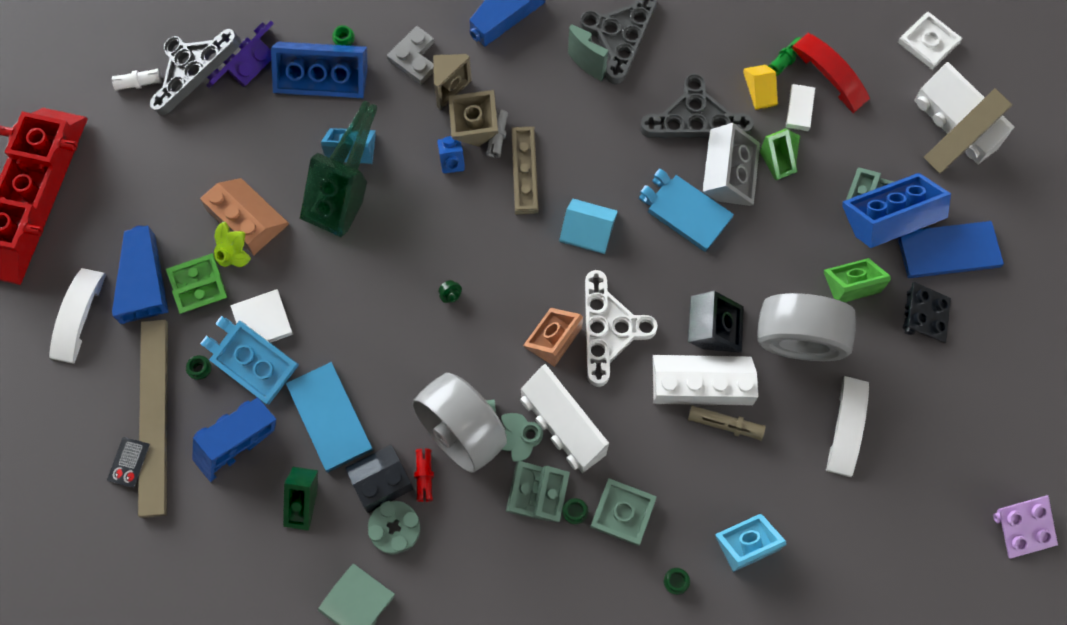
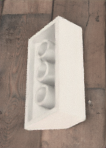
M947 62L920 89L914 101L921 110L925 111L933 119L937 126L941 127L948 134L985 97ZM1002 115L965 151L966 155L977 164H980L999 149L1015 127Z
M653 355V404L753 405L758 398L757 371L752 357Z
M546 364L541 366L521 388L522 398L520 401L528 411L533 410L537 416L535 420L543 430L548 429L552 435L551 440L557 449H563L568 455L566 459L574 470L578 468L581 473H584L606 456L609 442Z

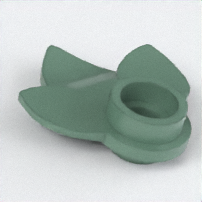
M518 413L502 415L501 420L506 428L507 444L502 450L511 451L513 462L527 459L531 455L533 447L539 445L543 439L541 426L535 422H528L523 415ZM527 432H534L535 437L528 439L526 437Z

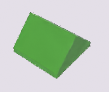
M869 258L824 270V275L833 298L842 302L881 293L891 280L890 275Z

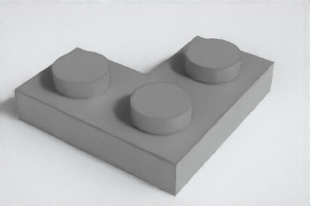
M416 26L387 54V59L422 85L434 73L433 63L422 56L434 44V38Z

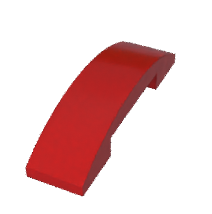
M807 33L791 47L806 64L811 61L841 93L838 98L852 113H855L870 99L868 92L853 69L834 49L821 39Z

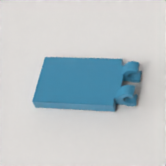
M659 168L654 174L655 178L652 182L661 187V189L656 194L653 189L645 185L640 192L639 199L651 206L648 213L706 252L731 221L734 214L676 175L671 179L664 170Z
M221 316L216 325L228 334L220 344L208 336L200 344L213 353L209 359L212 363L269 405L299 364L243 321L239 320L235 325L229 319Z

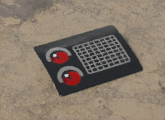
M123 437L107 481L134 488L150 444Z

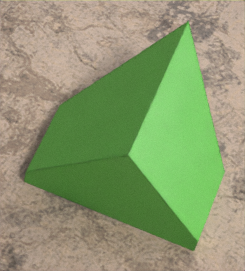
M787 128L766 136L760 150L761 156L776 180L797 172L796 162L800 135Z

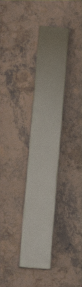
M166 320L141 322L139 441L149 443L150 446L139 473L138 517L140 518L167 516L168 322Z

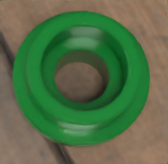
M341 25L335 28L332 39L335 45L350 46L355 40V35L348 26Z

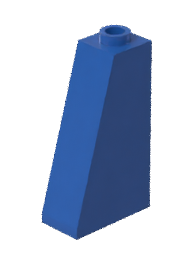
M485 0L469 20L470 35L476 42L479 41L485 47L542 6L545 0Z
M135 226L131 230L124 231L112 308L113 317L120 324L169 313L156 237L149 226Z

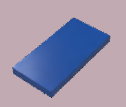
M992 221L918 229L898 237L908 278L1000 268L1004 265Z

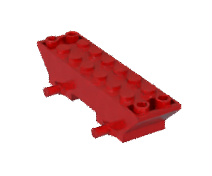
M41 108L33 113L22 111L18 121L12 128L0 125V135L9 137V143L4 152L8 158L0 175V281L21 285L38 241L44 232V226L73 154L77 150L76 148H78V142L88 120L87 117Z

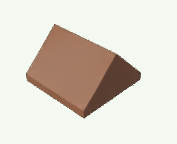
M550 308L523 346L555 367L581 331L583 316L578 313Z

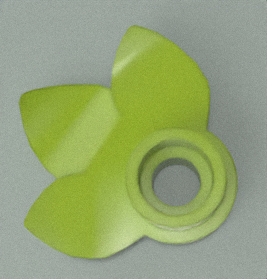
M226 222L220 223L214 235L216 241L214 249L215 260L223 267L230 265L236 267L245 266L251 260L250 256L243 251L245 232H230Z

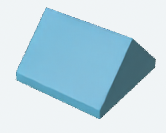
M572 199L566 210L559 242L605 254L618 211Z
M762 514L715 534L733 572L778 552L786 546L784 538Z

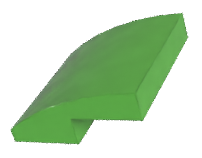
M213 253L166 269L180 314L227 298L223 280Z

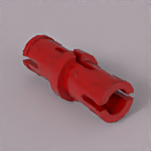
M422 448L415 450L417 471L414 472V479H417L416 501L423 502V492L425 491L426 502L433 501L432 479L434 478V471H431L432 450L425 448V459H423Z

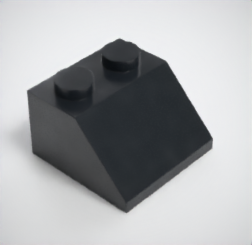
M716 291L691 296L688 342L704 350L742 352L744 306Z
M392 445L346 467L355 491L367 513L372 512L386 501H393L414 490Z

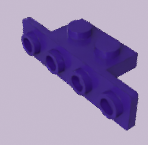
M270 21L265 25L262 22L253 31L256 36L252 40L247 37L239 46L241 51L236 56L234 54L230 55L223 62L225 66L220 71L216 69L207 77L210 81L206 86L210 88L227 71L244 88L271 61V50L259 38L274 23Z

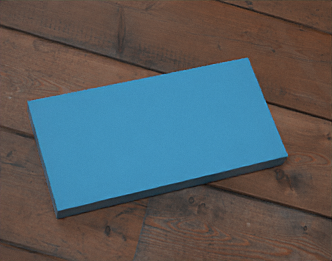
M332 362L286 383L327 473L373 451Z

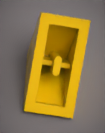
M767 65L745 68L743 72L755 110L777 106L776 72Z

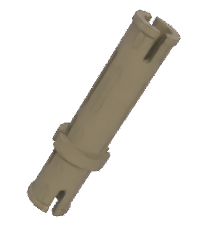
M694 405L691 406L688 421L733 432L734 436L744 435L762 441L766 425L746 421L741 416L735 418Z

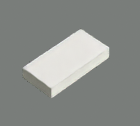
M792 84L786 128L809 131L815 88Z

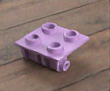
M1049 496L1003 507L993 514L995 522L1002 524L1008 558L1010 559L1058 545Z

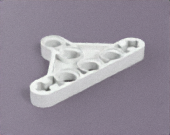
M594 270L587 274L585 280L587 378L593 386L601 387L609 380L610 363L633 340H648L654 337L658 325L652 316L633 315L608 292L606 275L599 270ZM593 278H598V281L601 282L599 283L598 293H594ZM597 299L602 301L604 306L600 310H593L590 307V302ZM595 322H599L604 326V330L601 333H594L590 326ZM618 322H624L628 325L629 329L625 333H619L616 331L615 325ZM642 322H649L653 330L650 333H644L640 330L639 325ZM596 345L602 346L605 353L600 357H596L591 353V348ZM596 363H601L600 371L602 374H605L602 375L601 380L592 375L596 372Z

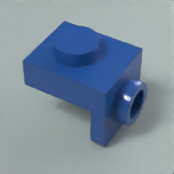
M452 136L437 140L442 173L464 171L465 163L461 142L453 140Z

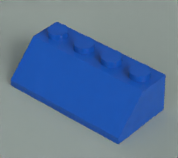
M276 42L271 47L273 93L364 98L367 77V47Z
M917 173L843 201L842 207L855 237L868 247L873 248L948 218L951 193L922 174Z

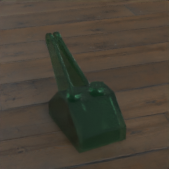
M366 100L361 104L357 114L330 158L320 153H316L311 157L299 219L339 237L348 232L363 203L367 181L358 168L373 119L377 112V105H370V102ZM351 147H352V150H351V152H350V155H349L348 160H347L346 165H345V164H343V163H344V161H345V159H346V157H347V155H348V153H349V151H350V149H351Z

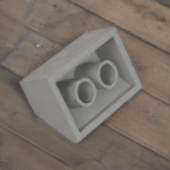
M734 123L710 129L703 192L719 202L752 206L754 205L760 143Z

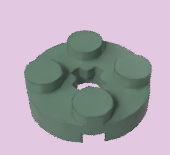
M386 501L382 503L381 506L374 510L368 522V535L377 549L386 554H399L409 550L415 545L420 535L421 529L417 514L411 506L400 501ZM398 521V526L401 528L400 532L395 531L393 534H390L388 524Z

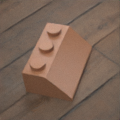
M242 178L219 182L200 198L206 210L219 223L226 222L228 224L230 232H245L244 247L253 255L259 252L289 225Z

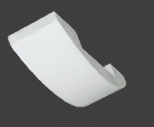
M81 268L73 279L63 299L55 322L50 345V359L75 363L82 344V340L79 337L93 298L100 294L106 277L105 273Z
M847 376L843 377L837 425L826 468L828 472L847 477L853 476L866 420L869 396V382Z

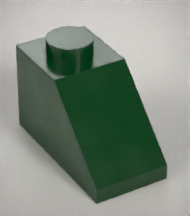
M299 467L291 469L284 483L283 527L309 530L317 496L318 470Z

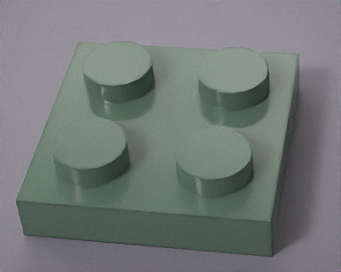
M608 478L590 528L639 546L657 496Z

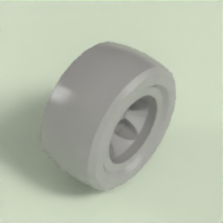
M778 294L764 300L758 320V343L765 350L783 357L807 361L841 360L852 353L856 336L855 309L852 306L836 299L811 294Z
M444 373L436 378L412 402L413 409L428 434L457 465L468 472L474 473L484 467L507 444L505 429L494 410L469 383L455 374Z

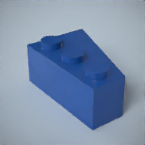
M258 397L251 402L246 401L232 414L221 416L216 424L209 428H202L193 437L192 460L211 482L216 478L214 473L226 463L231 466L236 462L234 457L246 448L250 451L274 432L276 418Z

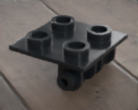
M912 282V287H910L906 294L907 304L905 305L906 311L904 312L906 318L902 327L905 330L904 333L914 335L915 331L946 343L951 298L921 284Z

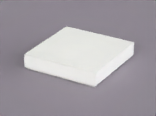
M927 12L899 38L898 43L933 70L963 38L931 13Z
M278 289L231 305L236 324L239 320L243 321L270 343L293 335Z

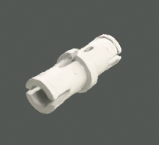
M159 69L144 72L136 70L132 71L131 74L112 76V84L115 91L133 87L141 89L145 85L162 83V80L160 79Z

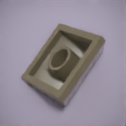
M467 54L433 55L434 88L437 108L439 110L449 103L448 96L457 95L472 81L470 57Z
M494 90L448 96L451 136L453 140L479 147L499 133Z

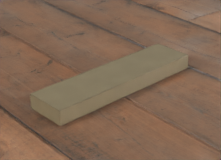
M994 88L924 158L942 174L1005 114L1013 104Z
M534 126L511 127L515 214H538Z

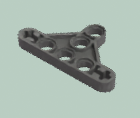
M636 0L632 5L605 15L595 11H586L581 15V29L596 36L601 46L608 50L609 63L607 65L606 78L610 83L620 84L626 79L655 11L657 0H650L646 9L643 8L644 1L646 0ZM642 15L646 20L644 22H636L634 17ZM591 18L596 21V24L588 26L584 21ZM611 25L616 27L617 31L608 33L605 28ZM628 33H635L638 38L636 40H629L626 35ZM625 50L630 53V56L628 58H621L618 53ZM619 64L620 73L614 75L613 72L616 71L617 65Z
M226 29L210 41L185 43L178 36H172L167 39L164 44V51L169 56L163 87L151 98V108L160 115L170 113L238 49L241 44L240 37L233 30ZM179 44L178 48L172 52V49ZM216 53L215 57L208 61L209 57ZM189 56L188 60L182 64L184 58ZM199 68L198 73L192 76V73ZM182 84L181 89L175 92L176 88Z
M690 74L685 79L684 94L663 114L645 115L640 126L641 133L650 138L709 137L710 129L715 128L713 123L716 121H721L725 125L733 122L747 134L751 133L754 121L748 114L730 113L706 93L705 80L701 75ZM695 81L700 84V88L696 90L691 89L688 83ZM697 101L702 107L695 110L690 107L689 103ZM675 121L680 125V128L672 130L667 124ZM698 121L703 125V128L695 130L690 124ZM661 122H664L663 129H661ZM743 122L746 128H742L741 125H739V123ZM648 123H652L654 129H649Z

